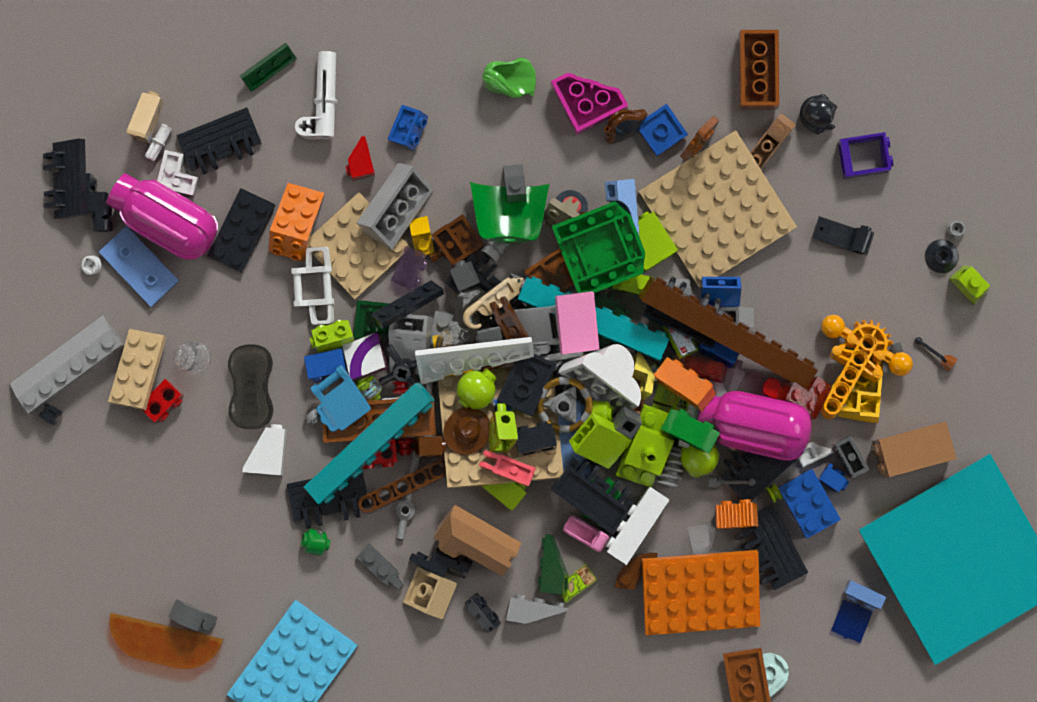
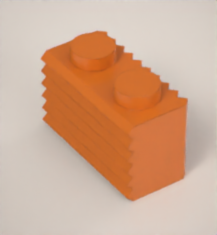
M750 499L739 500V504H732V501H721V505H715L716 528L758 527L757 504L751 503Z

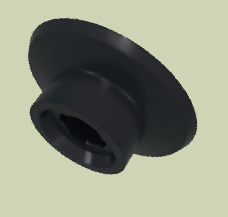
M945 239L933 241L925 251V261L928 267L937 273L950 272L956 267L959 260V252L956 246ZM941 252L947 256L944 260L939 256Z

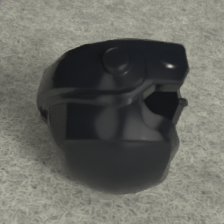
M826 94L811 96L801 106L800 120L806 129L819 135L823 131L835 128V125L831 123L835 110L838 107L829 100Z

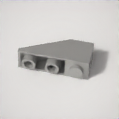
M515 594V597L510 598L506 620L527 624L566 612L568 608L564 607L565 603L553 601L552 605L545 603V599L534 597V601L526 600L525 595Z

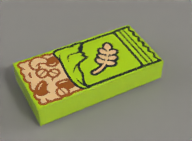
M586 564L569 576L567 594H560L565 602L597 580Z

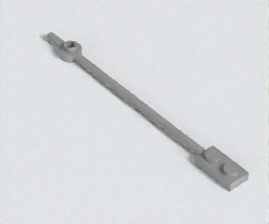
M435 311L432 336L451 333L454 314ZM431 338V347H430V349H434L433 339H432V338ZM435 381L427 383L426 390L431 396L433 395ZM415 450L413 451L409 474L418 470L420 458L417 459L415 457ZM413 493L404 497V501H401L396 507V514L400 518L396 538L404 539L407 520L411 519L415 514V506L411 502ZM405 506L409 508L407 514L402 512V508Z

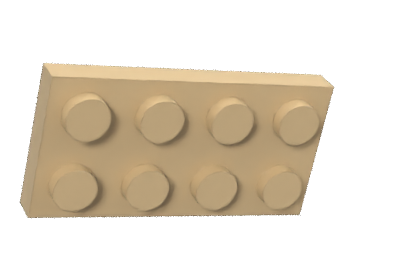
M129 329L109 396V403L146 410L167 337Z

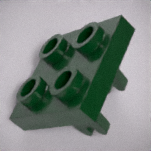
M357 300L354 339H361L377 332L379 341L389 342V326L382 329L371 320V314L390 303Z

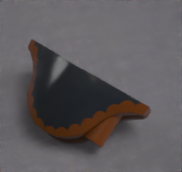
M623 109L613 114L608 120L607 126L604 127V131L607 133L605 140L608 145L627 140L635 135L648 115L646 110Z

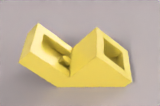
M637 352L632 357L634 361L632 378L641 381L639 387L641 399L645 400L652 394L655 377L643 355Z

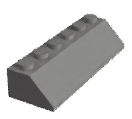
M102 315L12 381L10 385L27 413L34 414L44 407L46 402L49 403L123 349L125 344L104 315Z

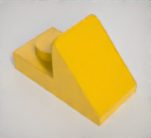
M428 216L414 218L410 223V230L416 257L433 254L434 247Z

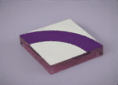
M377 332L342 345L349 376L353 382L388 369L380 334Z

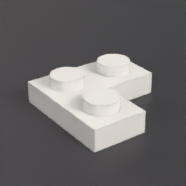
M165 150L157 181L177 193L194 196L198 177L180 173L184 154Z

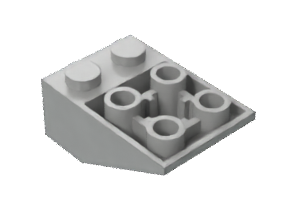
M409 314L389 325V345H393L401 359L408 358L414 361L416 360L415 351L430 349L434 318ZM389 355L390 372H393L395 362ZM417 367L415 374H418V375H419V371H418V367Z

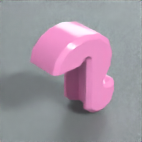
M574 515L569 517L563 527L564 533L599 553L603 551L610 539L607 534Z

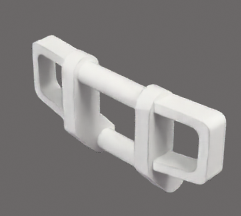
M328 247L307 248L306 267L291 268L295 295L293 307L309 306L312 324H330L334 322V298H332L330 276L332 266ZM313 251H323L325 266L312 267ZM323 272L324 299L303 300L301 273ZM328 304V319L317 320L315 305Z

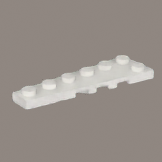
M532 337L417 350L415 351V357L421 384L445 379L444 376L455 374V376L462 375L463 371L472 369L473 371L481 370V367L488 365L494 367L504 363L534 357Z

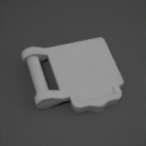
M556 305L514 310L528 336L532 337L534 354L538 356L547 354L551 350V345H560L559 334L558 337L553 338L549 314L555 313L558 331Z

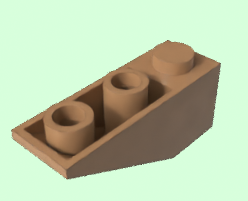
M782 113L750 152L760 169L764 167L796 125Z

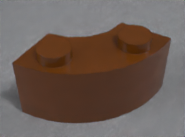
M643 553L631 558L628 564H624L618 572L614 587L634 590L637 581L642 577V559L657 558L658 553Z

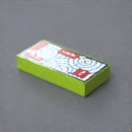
M662 326L679 359L698 350L692 339Z

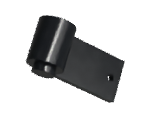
M818 216L812 238L857 254L868 255L874 232L868 226L861 225L860 228H853Z

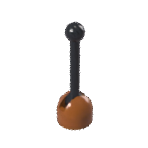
M920 337L915 339L917 345H922L939 357L942 367L947 371H950L958 360L952 355H941L924 343Z

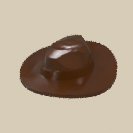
M463 407L452 413L447 419L443 430L444 441L448 448L461 455L472 454L482 449L489 440V418L480 409H471L470 407L467 409Z

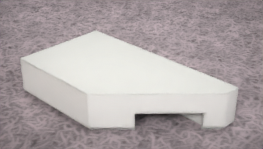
M811 442L808 443L807 448L803 452L804 454L798 460L803 468L835 453V451Z

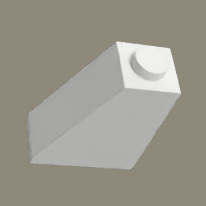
M271 424V428H265L246 461L242 472L283 475L287 430L282 429V425Z

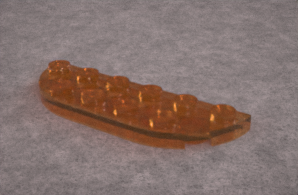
M113 612L110 613L109 617L111 635L124 653L139 660L173 668L193 669L206 664L215 657L224 641L223 638Z

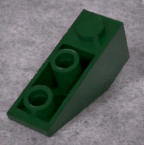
M545 534V538L542 539L541 548L544 552L543 557L540 559L542 575L538 579V588H540V592L567 594L569 574L554 535Z

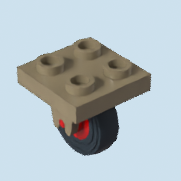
M563 191L556 199L553 197L544 212L543 222L547 227L552 228L551 226L580 215V212H587L588 202L577 191Z

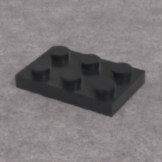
M534 354V357L515 361L497 398V402L506 404L508 407L533 417L542 397L543 388L550 381L557 364Z

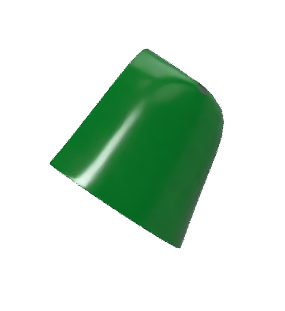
M470 182L476 222L481 237L489 241L505 244H519L536 240L541 231L550 184L526 187L527 201L508 203L506 187Z

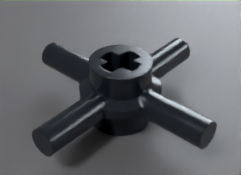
M388 345L385 349L395 364L393 365V372L378 380L380 385L383 386L397 379L401 382L407 381L412 387L417 383L414 378L417 368L416 360L401 359L393 345Z

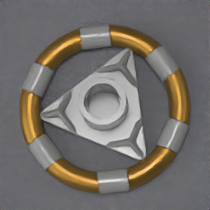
M558 377L550 380L544 386L542 397L536 409L541 421H547L548 424L552 423L554 431L570 433L578 430L591 415L593 401L589 390L583 383L570 377ZM554 386H573L543 404L549 390ZM576 388L580 390L586 402L585 411L578 422H576ZM543 406L573 424L557 425L549 420Z

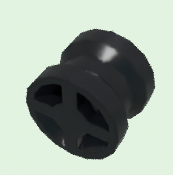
M46 402L44 411L40 412L38 416L50 424L56 425V419L63 412Z

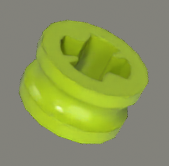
M775 484L771 488H766L773 503H776L777 499H783Z

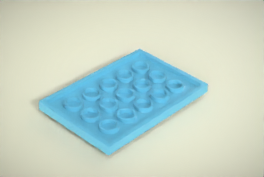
M295 600L226 695L236 702H317L358 644Z

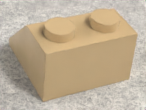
M417 566L403 603L428 615L443 619L457 583Z

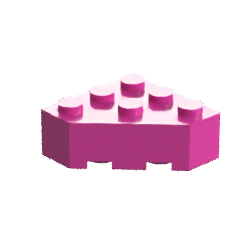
M566 73L551 81V87L576 135L610 119L616 112L628 109V104L619 88L575 76L572 73Z

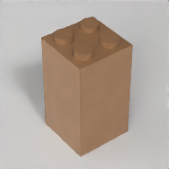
M947 422L873 441L874 445H871L872 452L879 461L877 464L878 473L883 475V478L957 459Z

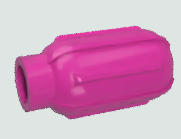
M124 173L117 180L107 198V205L120 212V218L130 229L185 260H195L202 257L211 247L218 231V223L213 215L155 179L139 181Z
M731 391L721 397L714 396L702 412L698 411L697 416L698 421L702 423L707 421L715 426L714 430L720 433L717 438L720 444L729 448L781 460L799 458L808 446L812 430L810 415L803 406L742 391Z

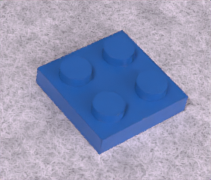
M667 103L647 116L638 129L656 157L688 136V133Z

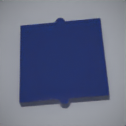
M843 599L830 631L842 635L844 639L849 638L861 643L873 611L861 607L858 603L853 604Z

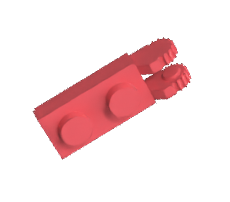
M484 451L483 455L489 459L497 460L496 464L492 466L480 461L478 466L529 487L536 470L535 467L501 454L497 455L490 451Z

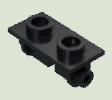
M478 592L465 602L466 609L473 617L480 614L481 617L476 621L484 631L489 633L501 623L498 615L489 608L485 598L480 596Z

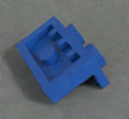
M401 105L387 140L414 151L420 142L423 129L427 125L428 116L420 110Z

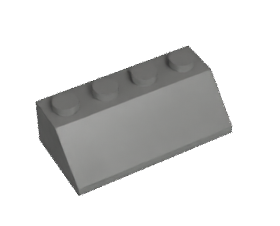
M398 163L361 215L357 224L367 235L392 250L434 189L413 166Z

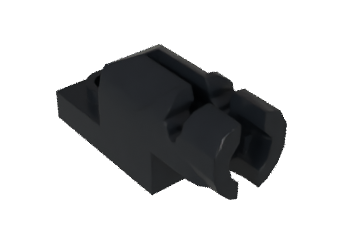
M86 173L87 214H93L91 215L93 231L112 232V222L105 220L113 216L112 207L107 205L109 193L94 192L97 189V179L91 173Z
M436 548L430 561L427 560V555L419 551L417 554L412 553L409 558L410 561L441 577H444L446 572L449 571V574L465 579L473 563L464 558L458 564L457 559L459 557L453 558L442 552L439 548Z

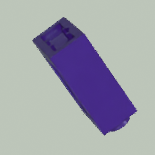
M885 132L843 138L837 142L843 179L888 173L892 170L891 167L894 166L892 155L889 156L888 151L890 139L886 137ZM879 141L883 167L853 171L849 145Z

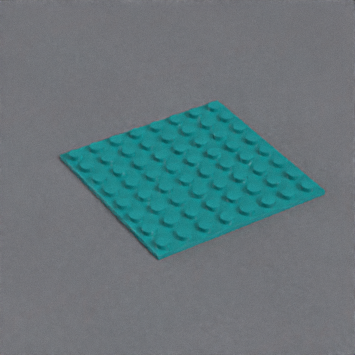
M991 454L982 457L858 530L934 665L939 664L1037 606V535Z

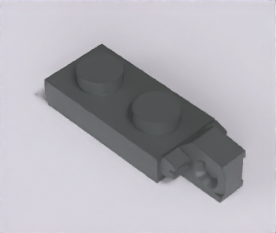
M370 543L356 557L387 586L392 583L399 590L404 585L397 577L400 574L397 571L398 569Z

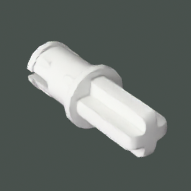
M161 124L155 138L151 139L152 143L145 153L147 159L155 161L161 148L165 147L164 143L173 130L172 128Z

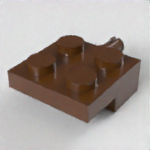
M462 214L431 234L438 250L429 255V257L435 262L443 256L448 259L454 268L453 264L465 260L485 245Z

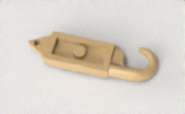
M507 277L468 307L463 315L465 325L473 330L480 328L481 324L473 325L470 322V316L476 311L483 316L492 315L490 303L495 301L499 308H501V297L506 296L508 301L520 293L519 288L523 277L511 279Z

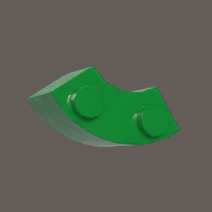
M671 409L661 427L662 431L673 438L708 454L720 434L714 430L715 426L707 421L702 423L690 417V413L683 409L679 411Z

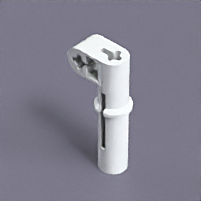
M318 52L317 92L314 99L316 117H301L295 123V130L304 139L334 138L335 105L337 104V99H335V52ZM314 123H316L315 134H314V132L310 129V128H314ZM306 125H308L310 128H307L305 132L303 128H306Z

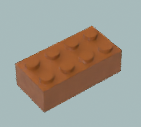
M740 30L738 34L739 109H777L779 107V30Z

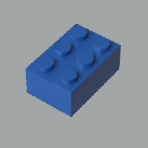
M809 469L777 487L783 497L782 500L804 538L808 539L841 520L813 469Z

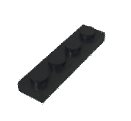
M430 280L372 313L371 320L384 329L444 295L443 288Z

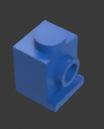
M831 463L827 464L818 480L835 492L844 491L849 484V481L844 477L845 473L837 468L833 470L831 469L833 465Z

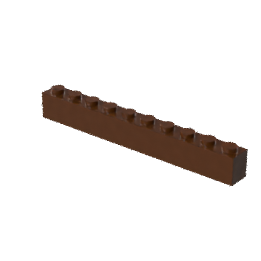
M650 276L639 295L641 301L807 390L818 372V369L814 366V361L807 357L804 359L798 357L799 354L790 348L785 350L778 341L765 339L766 335L757 330L755 333L750 331V327L745 323L739 322L738 324L733 321L734 318L730 315L717 313V309L710 304L704 306L697 297L693 295L688 297L683 294L684 291L676 286L671 288L666 285L667 281L660 277L655 279Z

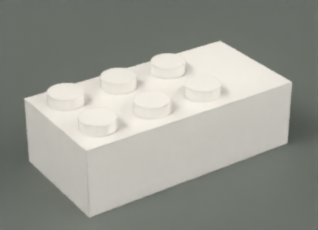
M648 487L636 505L633 504L627 514L629 516L626 521H622L616 530L618 533L615 538L610 537L608 540L606 552L627 565L669 502V499L653 488Z

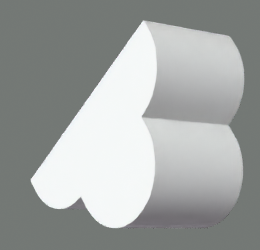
M614 344L568 361L561 366L558 372L564 377L574 378L583 383L594 400L608 401L614 407V414H617L623 405L632 409L640 404V388L634 378H632L634 361L630 352L622 345Z

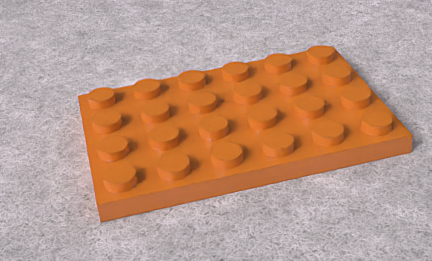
M757 550L642 559L645 635L760 627L759 558Z

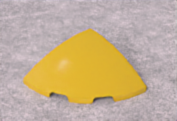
M881 362V365H880V366L882 367V368H881L882 372H883V363H884V362ZM845 374L848 380H853L852 375ZM859 376L837 416L857 421L879 423L882 377L878 382L874 383L868 378ZM835 383L830 387V389H827L822 401V406ZM836 390L839 396H844L842 390ZM827 406V409L830 412H835V408L833 406Z

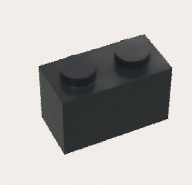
M547 421L537 423L535 427L529 428L526 425L517 428L518 440L516 441V447L519 457L557 449L552 423L548 424Z

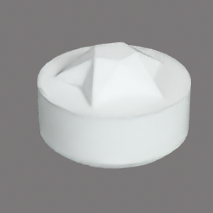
M94 255L86 256L81 263L82 270L87 275L99 273L101 270L100 259Z

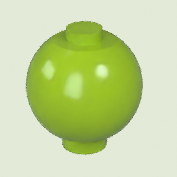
M486 368L483 372L475 370L464 374L457 384V395L460 398L458 402L466 409L468 407L471 409H482L488 406L495 396L494 382L497 378Z
M715 444L709 454L689 445L688 448L682 447L680 460L685 470L689 472V475L700 477L711 473L715 469L719 461V453Z

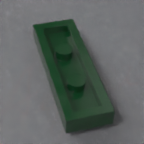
M285 42L242 73L240 77L252 92L297 60V58Z

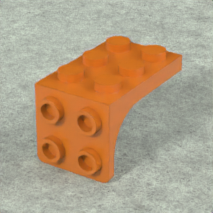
M287 183L270 228L269 252L277 256L281 255L291 258L295 261H305L309 238L324 199L323 192Z

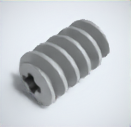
M672 446L669 458L665 463L666 466L662 470L664 473H661L660 476L657 475L661 481L655 482L669 487H679L675 480H681L682 478L678 473L684 472L680 467L682 465L680 460L682 449Z

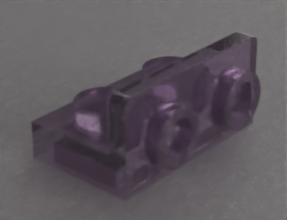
M406 245L391 281L407 288L406 290L408 291L417 288L421 279L418 277L420 270L424 271L428 260H425L427 254Z

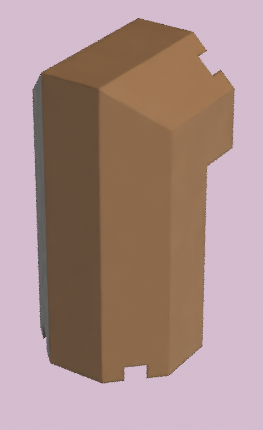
M456 505L452 507L441 521L434 534L435 541L438 539L440 543L438 547L442 552L453 558L459 557V555L467 556L501 576L510 568L511 560L516 557L521 542Z

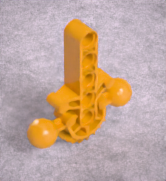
M829 315L822 320L821 330L826 337L832 339L841 337L845 339L843 344L833 347L830 352V358L843 365L844 369L821 408V414L825 419L832 420L838 415L859 376L868 378L874 383L880 380L883 375L882 367L880 366L882 361L889 364L890 371L894 375L905 376L911 372L913 362L907 353L899 352L893 354L887 350V347L891 346L893 341L888 340L891 335L885 334L886 327L879 328L880 323H877L875 326L873 325V320H870L868 324L865 319L862 320L861 324L856 321L852 331L845 327L843 319L838 315ZM863 342L869 343L871 348H865ZM854 358H859L862 364L855 363ZM845 374L852 375L853 380H848ZM836 390H842L844 396H839ZM827 406H833L835 408V412H830L827 409Z

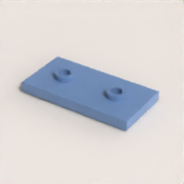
M125 226L99 251L150 307H153L179 282L128 226Z

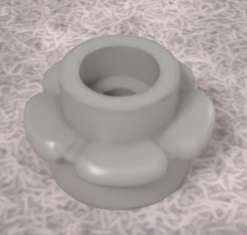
M961 220L951 221L948 224L947 232L949 236L958 239L965 234L966 227Z
M317 408L304 417L307 420V424L311 422L312 425L321 419Z

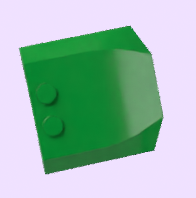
M611 202L551 226L577 293L590 291L595 293L643 274L644 247L631 215L619 206L617 202Z

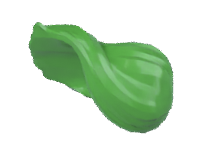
M518 58L510 62L493 61L485 67L482 79L484 86L489 91L495 94H504L510 98H520L526 94L534 96L536 74L534 67L528 59Z

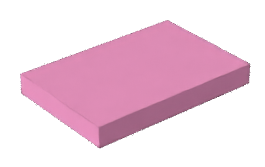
M594 292L555 296L560 354L599 350Z

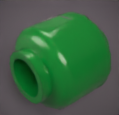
M309 529L307 533L304 532L302 535L301 547L307 554L321 556L325 550H329L330 539H327V534L324 531Z

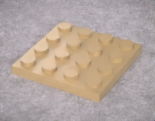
M360 192L309 238L307 247L329 248L332 266L330 273L355 300L411 249L401 237L391 250L367 235L358 226L357 221L370 204ZM313 251L312 254L325 266L323 251Z

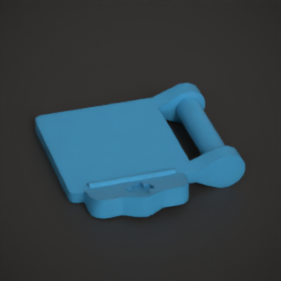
M342 365L337 367V371L320 384H315L311 387L313 394L321 402L317 407L321 421L331 431L345 430L371 410V406ZM340 377L345 380L324 396L322 393L324 389Z

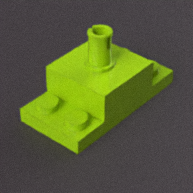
M643 404L639 413L642 425L632 437L633 441L628 448L624 450L615 475L652 488L656 476H660L674 444V438L661 430L669 413Z

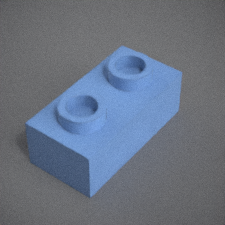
M848 580L843 591L847 594L846 598L856 603L858 600L865 602V607L873 611L875 608L881 609L886 599L885 596L851 580Z

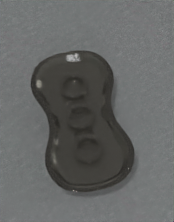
M470 286L461 291L456 301L454 317L450 324L439 334L436 348L476 344L477 331L484 330L491 323L495 315L483 316L478 311L470 316V322L473 325L481 324L480 328L474 330L465 325L463 315L468 307L487 293L486 291L475 286Z
M247 344L239 346L231 352L228 359V369L234 384V391L229 404V416L233 424L243 429L262 428L271 421L273 416V403L268 393V379L272 371L273 360L270 352L260 345Z

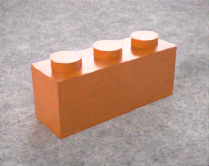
M667 357L653 374L656 381L702 412L716 395L712 388L713 384L707 379L701 380L698 378L699 375L692 369L686 370L683 368L684 365L678 360L674 359L673 361Z

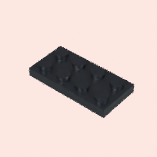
M240 188L207 256L243 273L276 205Z

